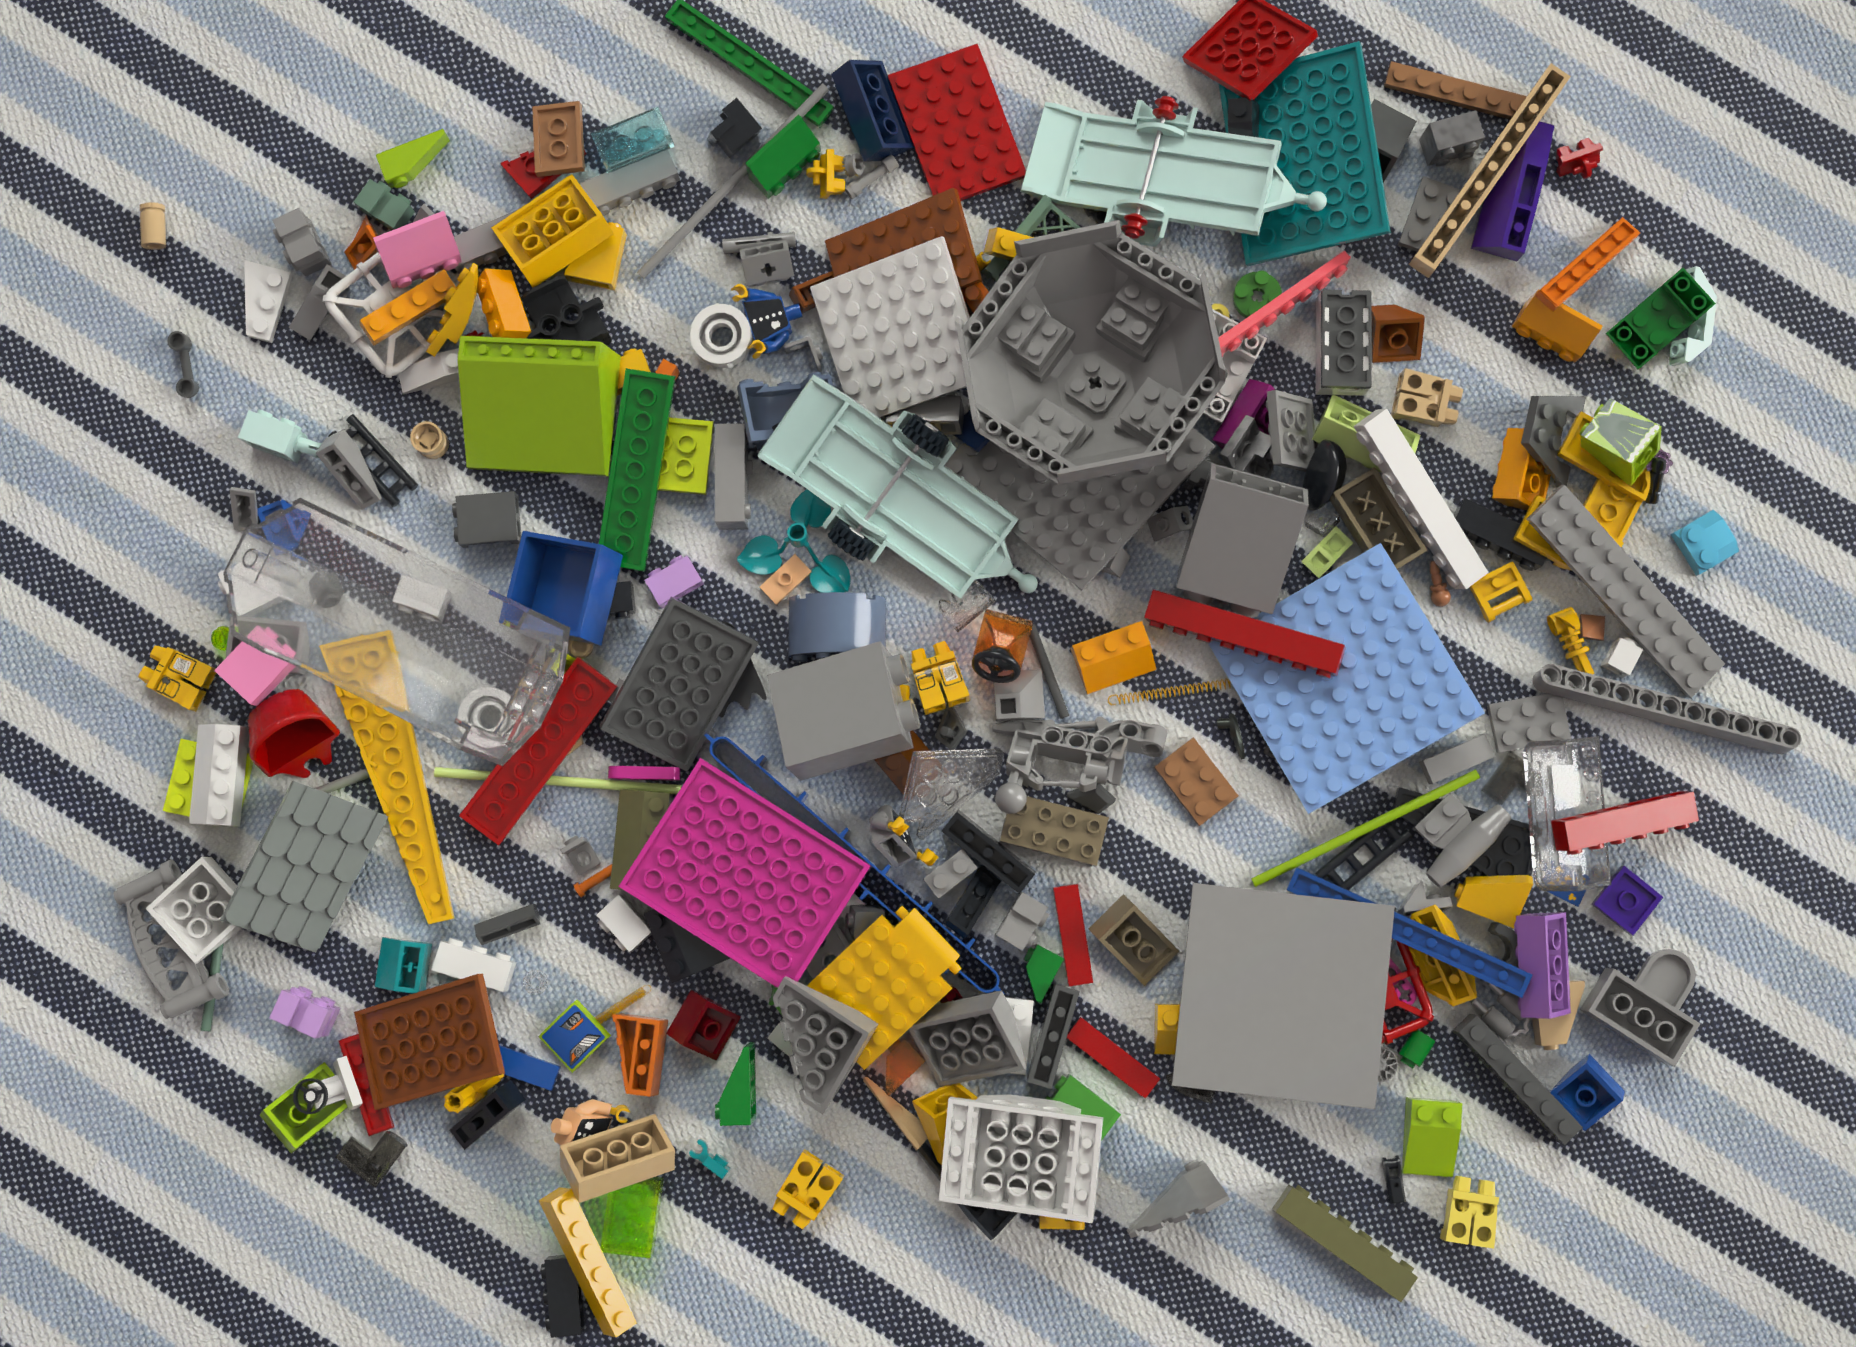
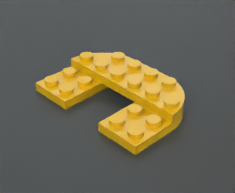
M1581 411L1577 414L1557 456L1597 477L1583 506L1617 544L1622 547L1624 544L1622 542L1641 503L1646 501L1648 496L1650 471H1647V468H1645L1632 486H1630L1582 448L1579 433L1582 427L1587 422L1590 423L1594 418ZM1537 495L1534 497L1513 539L1554 562L1553 565L1571 570L1526 520L1546 500Z

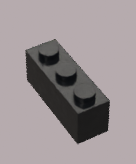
M565 1255L548 1256L544 1260V1264H541L542 1279H546L547 1288L543 1290L544 1305H548L549 1315L545 1317L546 1330L550 1331L551 1338L581 1335L585 1331L582 1289Z

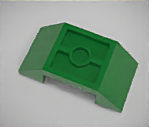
M1681 268L1605 334L1635 368L1639 370L1716 303L1684 268Z

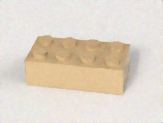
M656 1114L561 1145L560 1166L578 1203L673 1171L675 1169V1149Z

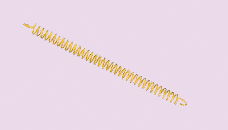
M1227 678L1225 679V683H1224V681L1221 679V681H1220V683H1219L1220 690H1222V689H1221V682H1222V681H1223V684H1224V687H1225V690H1226V680L1228 681ZM1212 680V682L1214 683L1215 689H1216V691H1217V681H1218V680H1216V685H1215V682ZM1207 681V684L1203 682L1206 688V692H1208V683L1212 691V682L1211 684L1209 681ZM1200 683L1197 684V686H1196L1197 693H1199V691H1198V686H1199V684H1200V687H1201V690H1202V693H1203V683H1202V686H1201ZM1189 684V685H1188V688H1187L1188 695H1189V686H1191V684ZM1193 684V688H1192V686H1191V689H1192V693L1194 694V684ZM1181 685L1179 686V689L1177 686H1175V689H1173V687L1171 686L1170 691L1166 687L1164 691L1165 698H1167V689L1169 692V696L1171 698V688L1173 690L1174 696H1176V688L1180 696V687L1182 688L1183 695H1185V686L1187 688V685H1184V689ZM1157 688V690L1159 691V694H1160V698L1162 699V689H1163V688H1161V693H1160V690ZM1152 689V693L1150 692V690H1148L1151 696V700H1153V691L1155 693V690ZM1143 691L1142 694L1140 692L1142 701H1144V693L1148 701V691L1147 694L1145 691ZM1136 692L1133 693V696H1132V694H1131L1133 703H1134V694H1136ZM1138 692V696H1137V694H1136V697H1137V701L1139 702V692ZM1126 693L1124 694V698H1123V695H1122V694H1120V697H1118V695H1111V696H1117L1118 701H1119V704H1121V696H1122L1123 702H1124V704H1125V695H1126V696H1127V699H1128V703H1130V694H1131V693H1129V698H1128V695H1127Z

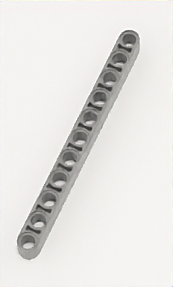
M1555 664L1545 665L1532 678L1534 687L1544 693L1776 754L1788 753L1798 747L1802 741L1800 732L1790 726ZM1544 674L1550 677L1551 682H1548L1544 678ZM1568 680L1574 684L1575 688L1569 686ZM1591 686L1597 689L1598 695L1592 691ZM1615 693H1618L1621 696L1622 701H1620L1616 697ZM1639 699L1645 702L1646 707L1640 704ZM1663 705L1669 709L1670 714L1664 710ZM1687 712L1692 714L1693 719L1688 717ZM1711 718L1716 721L1717 726L1712 723ZM1735 724L1739 726L1741 732L1736 729ZM1759 731L1763 733L1764 738L1760 736ZM1783 737L1787 740L1788 744L1784 742Z

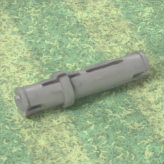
M794 231L780 234L768 232V235L722 239L724 254L740 252V249L787 240L788 247H796V238Z

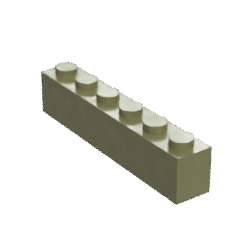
M1288 1184L1272 1209L1392 1297L1402 1302L1418 1279L1412 1273L1414 1268L1402 1259L1399 1263L1392 1259L1393 1252L1382 1244L1378 1248L1370 1243L1373 1238L1361 1229L1356 1233L1349 1228L1352 1223L1340 1214L1337 1218L1329 1213L1331 1208L1319 1199L1316 1203L1308 1198L1310 1193L1300 1185L1294 1188Z

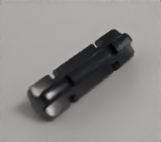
M1654 457L1651 461L1650 467L1652 469L1649 470L1650 489L1645 501L1647 504H1657L1660 494L1658 492L1661 491L1664 477L1662 472L1665 471L1667 463L1664 458Z

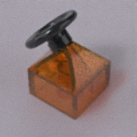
M986 609L971 663L975 673L983 679L995 683H1009L1016 680L1021 672L1033 621ZM979 663L987 665L991 673L983 670ZM1003 670L1012 671L1010 675L998 676V673H1001Z

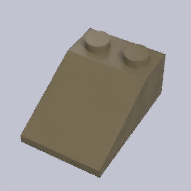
M1124 894L1088 928L1144 986L1179 952Z

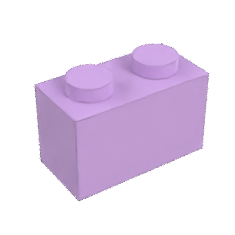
M680 555L669 562L670 566L663 570L657 568L648 574L649 578L645 579L646 584L661 608L667 605L671 596L679 599L704 585L688 556L682 557Z

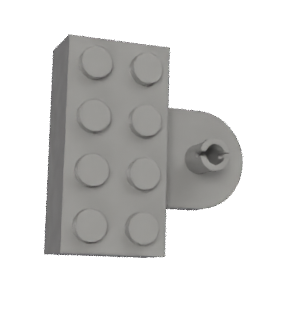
M1662 949L1652 953L1646 959L1634 981L1614 968H1605L1580 1010L1663 1064L1675 1067L1700 1026L1699 1022L1679 1010L1694 986L1696 977L1694 965L1684 953L1672 949Z

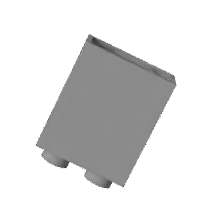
M1211 463L1178 569L1176 588L1184 590L1183 596L1198 603L1210 604L1212 598L1230 602V608L1235 613L1243 616L1258 617L1260 611L1273 614L1309 506L1308 489Z
M881 641L767 675L785 766L800 781L914 748L910 731L920 728V720L913 700L903 702L899 686L910 682L908 668L903 655L897 654L892 656Z

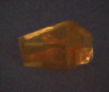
M906 1038L902 1041L896 1040L888 1048L890 1053L886 1057L885 1090L888 1096L926 1061Z

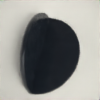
M1321 441L1308 464L1302 488L1308 489L1309 506L1307 510L1314 511L1323 507L1330 501L1329 499L1333 492L1340 489L1343 485L1347 470L1346 457L1341 447L1333 441Z

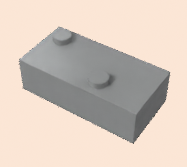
M715 424V523L719 530H748V519H751V504H748V475L753 474V461L748 460V439L745 424Z

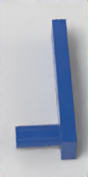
M499 1045L505 1070L504 1075L550 1091L553 1090L561 1066Z

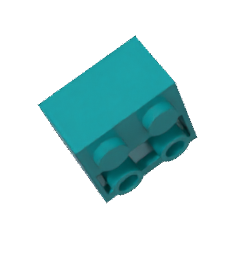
M382 937L375 987L413 994L426 990L432 943Z

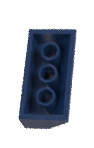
M848 60L831 74L864 162L882 161L889 155L897 156L914 149L883 61Z

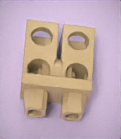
M1405 368L1399 373L1391 416L1393 419H1406L1434 427H1439L1441 424L1454 425L1457 422L1459 413L1458 410L1447 408L1448 401L1459 403L1462 398L1463 389L1452 385L1453 380Z

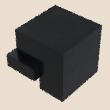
M735 98L722 109L723 113L719 116L723 122L714 128L707 138L713 147L718 144L729 158L755 138L762 129L738 98Z

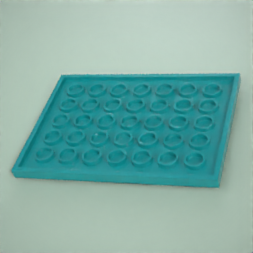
M1360 41L1296 58L1254 99L1259 104V138L1281 141L1282 146L1276 166L1296 193L1310 195L1312 192L1319 191L1326 196L1327 203L1320 211H1313L1308 205L1295 203L1291 206L1264 213L1259 235L1241 233L1245 264L1247 266L1391 233ZM1219 84L1226 133H1229L1228 99L1242 97Z

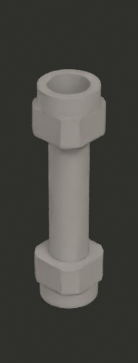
M889 155L881 161V165L857 182L854 180L845 186L846 193L853 200L862 193V189L885 173L889 174L898 168V162L893 155Z

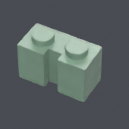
M369 179L354 200V204L359 210L391 231L405 226L415 213L410 206L411 201L400 193L398 196L391 194V188L379 180L376 183Z

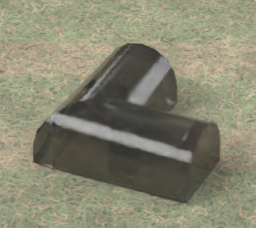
M1509 751L1481 791L1500 805L1504 804L1516 786L1534 800H1538L1547 791L1552 780L1513 751Z
M386 1131L371 1151L352 1136L335 1158L376 1188L408 1144L397 1134Z

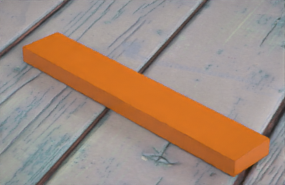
M1622 217L1544 285L1535 296L1554 312L1633 242L1640 232Z

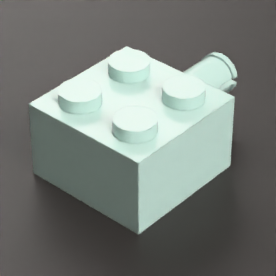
M258 409L257 413L248 410L238 436L239 439L252 448L297 464L301 453L319 458L316 452L322 444L307 439L308 436L301 432L302 428L295 425V422L282 417L279 421V419L272 417V414Z

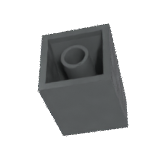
M1374 99L1371 109L1384 183L1417 121Z

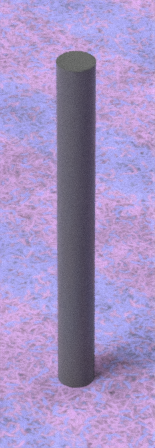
M1035 624L1030 625L1026 629L1060 719L1066 718L1070 715Z

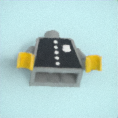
M890 805L881 806L878 812L870 817L872 843L895 868L911 860H921L926 865L932 866L938 859V856L927 848L922 854L921 849L914 847L908 830L909 826Z

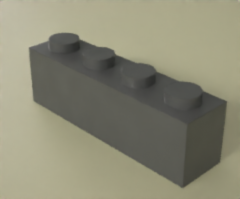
M1054 983L1027 1074V1082L1052 1089L1080 991Z

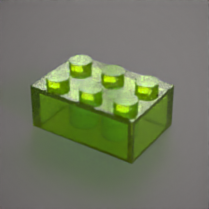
M653 1177L608 1193L600 1247L603 1253L651 1258L653 1256L663 1190V1177Z

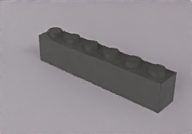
M1469 1014L1452 1030L1556 1142L1566 1145L1583 1128L1478 1015Z

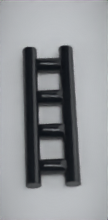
M354 414L350 415L346 420L351 425L346 430L347 434L351 439L359 434L366 441L367 444L360 450L364 459L375 451L383 460L373 471L368 465L367 467L379 493L392 507L397 506L400 500L396 495L406 486L411 491L415 490L418 487L417 482ZM336 431L331 432V433L328 435V437L331 436V435H333V434H335V433H337V432H336ZM389 469L400 478L390 488L380 479Z
M1389 822L1356 838L1320 868L1315 875L1322 879L1327 876L1333 884L1350 890L1413 836L1407 829L1400 834L1392 823ZM1384 829L1393 841L1381 850L1372 838ZM1363 845L1374 855L1364 865L1354 856V853ZM1346 860L1355 873L1343 881L1335 869Z

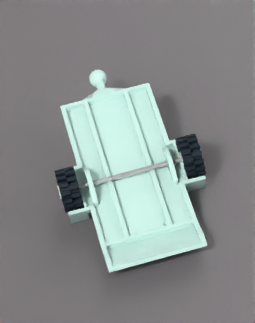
M813 374L757 455L767 464L791 477L834 508L822 527L831 530L828 533V537L833 543L858 560L863 561L868 557L872 563H875L887 546L960 599L975 579L1009 575L1018 582L1020 590L1024 593H1032L1038 586V581L1034 575L1023 574L1013 567L1005 542L1006 536L1017 523L1018 518L1000 506L997 501H993L964 480L963 476L960 477L945 466L956 450V447L942 431L916 414L904 410L891 427L855 400Z

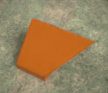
M367 215L354 240L344 251L354 270L357 268L356 265L358 263H364L378 252L373 239L378 234Z

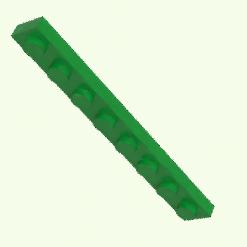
M677 0L665 15V19L793 110L796 111L813 93L809 88L685 1ZM821 98L804 117L820 128L834 110V106Z

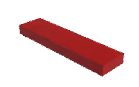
M1078 884L1054 887L1053 892L1068 986L1093 983Z
M1080 1017L1068 1032L1067 1038L1145 1099L1160 1080L1158 1076Z
M359 1034L339 1040L343 1057L347 1056L363 1102L359 1108L368 1136L394 1128L388 1107L380 1110L374 1109Z

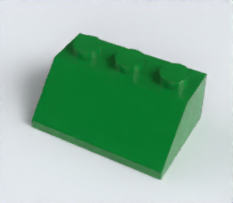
M799 114L745 163L749 179L768 199L772 195L777 196L785 188L784 184L790 179H796L808 162L812 164L820 156V143Z

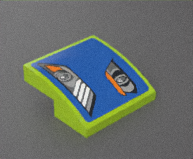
M577 999L538 1037L573 1073L611 1035Z

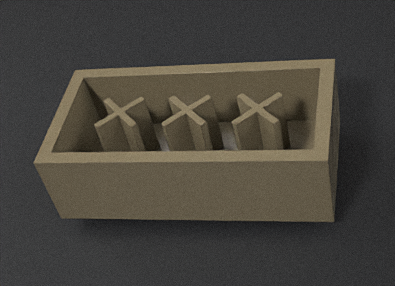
M1375 467L1336 490L1330 497V502L1363 553L1381 543L1398 570L1428 551Z
M1027 796V802L1021 811L1015 814L1006 813L999 842L1097 866L1109 817Z

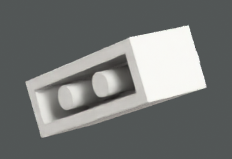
M449 938L448 941H440L432 971L459 979L483 973L486 987L501 992L508 991L517 963L510 960V955L497 952L496 956L486 953L487 948L473 945L471 949L463 946V941Z

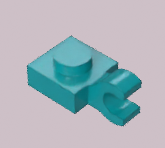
M699 1139L697 1143L702 1146V1152L696 1153L691 1149L689 1152L690 1156L701 1161L704 1166L723 1179L730 1170V1167L727 1166L729 1162L718 1153L715 1156L709 1153L708 1144L704 1140Z

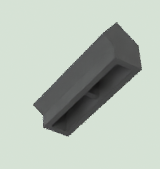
M530 904L475 924V934L480 944L484 945L540 925V915L536 904Z

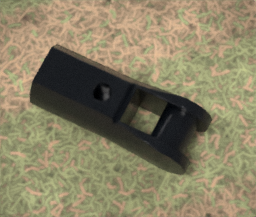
M1396 1155L1393 1159L1383 1157L1382 1166L1389 1203L1406 1202L1399 1156ZM1389 1169H1396L1397 1175L1390 1176Z

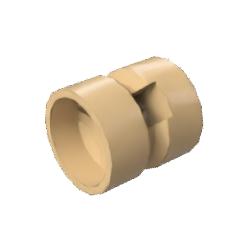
M424 421L413 427L410 434L412 446L424 457L438 459L447 452L449 448L448 437L436 424Z

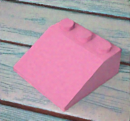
M444 211L373 238L393 289L408 287L412 284V281L420 278L428 279L434 276L435 272L443 269L446 271L452 270L458 266V263L462 262Z

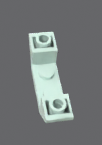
M1695 266L1686 269L1716 303L1717 296L1701 268ZM1716 304L1689 326L1687 338L1672 341L1669 352L1670 366L1690 362L1712 343Z

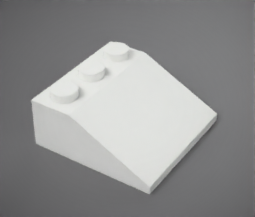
M201 857L146 908L195 964L199 963L242 929L241 927L220 921L237 885L212 857Z

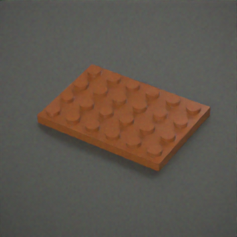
M955 188L825 240L834 277H837L942 236L945 238L961 290L982 282L959 194Z
M483 973L354 1012L375 1110L505 1074Z

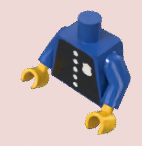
M742 284L735 285L731 290H736L739 295L732 297V300L734 302H738L741 299L745 300L742 301L754 338L748 349L754 348L757 350L752 357L757 359L761 354L779 351L792 333L789 321L803 317L799 304L784 307L781 296H776L774 293L759 289L746 288Z

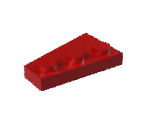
M534 151L522 153L519 158L510 162L506 160L500 163L503 169L531 200L562 175L537 177L535 174Z

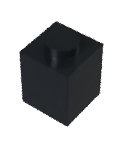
M631 581L617 582L609 614L615 616V619L630 618V614L636 613L633 584Z

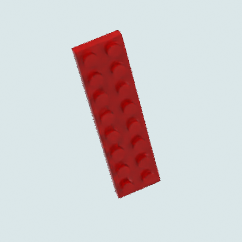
M577 657L459 816L498 846L501 845L618 686L583 659Z

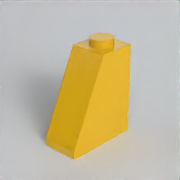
M608 222L614 234L570 263L564 272L567 281L615 290L627 237L624 228H621L620 224Z
M1529 875L1465 877L1463 884L1458 883L1454 892L1456 906L1514 928L1516 916L1520 915L1533 886V878Z

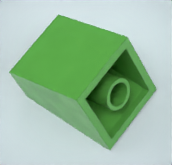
M1068 1074L1067 1077L1062 1075L1054 1085V1088L1057 1090L1050 1098L1047 1095L1044 1098L1081 1109V1114L1103 1117L1101 1141L1121 1115L1115 1108L1071 1074Z

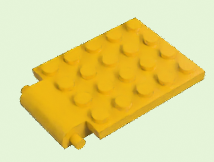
M901 906L895 912L901 921L895 926L881 915L807 985L858 1010L878 1023L868 1044L856 1061L864 1070L952 989L941 974L947 969L954 975L961 970V967L956 963L960 955L916 908L908 912Z

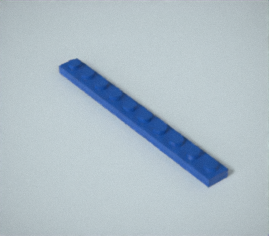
M1296 867L1287 887L1288 891L1296 895L1377 904ZM1394 911L1392 939L1523 998L1533 974Z

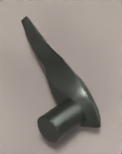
M1231 713L1227 719H1217L1218 729L1230 728L1231 738L1235 743L1236 750L1241 760L1245 759L1244 745L1236 716Z

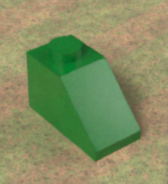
M1036 944L1034 948L1030 947L1023 960L1027 961L1025 968L1035 1000L1041 1003L1064 958Z

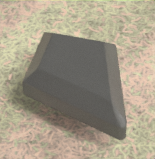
M947 703L935 738L948 749L954 751L967 733V730L954 706L949 708Z
M1098 783L1096 789L1082 792L1078 788L1069 791L1066 795L1068 798L1097 814L1116 801V798Z

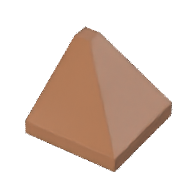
M1580 614L1579 630L1581 634L1578 636L1579 639L1604 641L1605 616Z

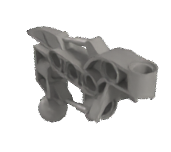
M1100 716L1095 721H1079L1065 724H1055L1051 719H1028L994 725L992 727L993 732L1014 736L1006 762V774L1009 775L1008 783L999 787L995 794V802L1002 812L1015 814L1021 811L1027 802V795L1022 788V784L1027 788L1030 786L1037 791L1042 790L1043 786H1061L1062 788H1079L1082 792L1096 789L1097 783L1106 785L1108 782L1109 784L1120 786L1127 752L1144 754L1150 757L1161 756L1166 742L1167 730L1161 725L1136 722L1134 720H1118L1109 723ZM1068 728H1095L1096 732L1094 734ZM1037 755L1084 764V772L1080 776V781H1043V777L1034 769Z

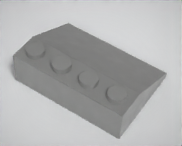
M1002 990L934 1005L909 1028L913 1039L939 1086L1026 1069L1013 1010Z

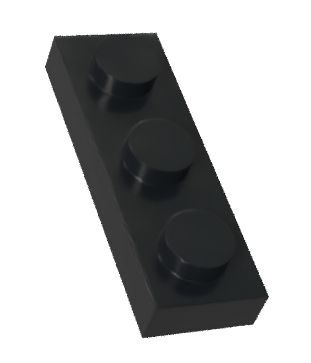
M982 866L977 869L944 924L962 938L967 937L1001 880Z

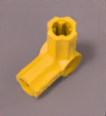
M504 1074L452 1089L444 1096L445 1108L449 1112L459 1113L468 1106L469 1108L473 1107L488 1094L487 1091L501 1081Z

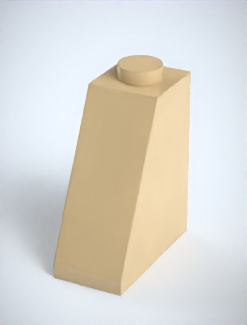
M1569 981L1570 1014L1551 1019L1532 1018L1535 1045L1543 1046L1544 1050L1559 1049V1044H1567L1585 988V981Z

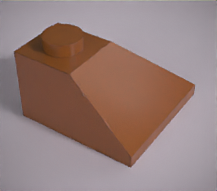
M1395 304L1371 306L1372 363L1421 360L1425 316Z

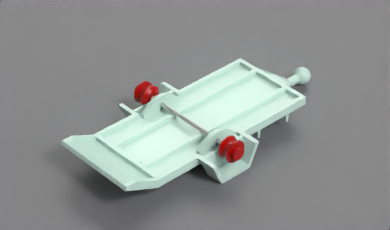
M1162 96L1156 99L1155 104L1158 106L1156 109L1150 108L1142 100H1137L1132 119L1084 113L1057 103L1045 102L1020 191L1039 198L1047 195L1052 200L1051 202L1061 205L1105 211L1107 214L1104 223L1120 220L1121 233L1141 245L1156 247L1164 238L1168 222L1188 224L1191 229H1194L1195 226L1226 230L1230 231L1232 235H1235V232L1259 235L1263 216L1266 212L1291 206L1295 203L1308 205L1313 211H1320L1327 203L1326 196L1319 191L1312 192L1310 195L1296 193L1276 166L1282 146L1281 141L1195 129L1193 125L1198 108L1193 107L1187 116L1177 115L1172 111L1177 110L1179 105L1175 102L1174 98L1169 96Z

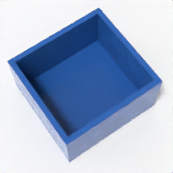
M523 531L501 622L522 631L544 635L542 639L544 641L556 643L557 638L601 646L623 555L601 544Z

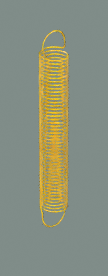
M639 989L637 992H632L624 998L622 1004L619 1003L611 1010L608 1008L596 1020L600 1024L604 1020L605 1022L608 1021V1018H612V1014H617L622 1009H626V1006L629 1007L639 998H643L646 992Z

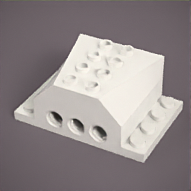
M980 1095L976 1100L949 1097L939 1201L1093 1223L1103 1117L1081 1114V1109L1060 1101L1018 1095Z

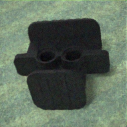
M565 276L554 277L532 288L530 291L528 290L521 297L536 328L531 330L526 339L598 341L606 346H609L612 342L598 314V311L604 308L601 299L596 297L580 305ZM570 313L578 314V318L576 320H566L567 316ZM548 324L557 325L553 332H545V327Z

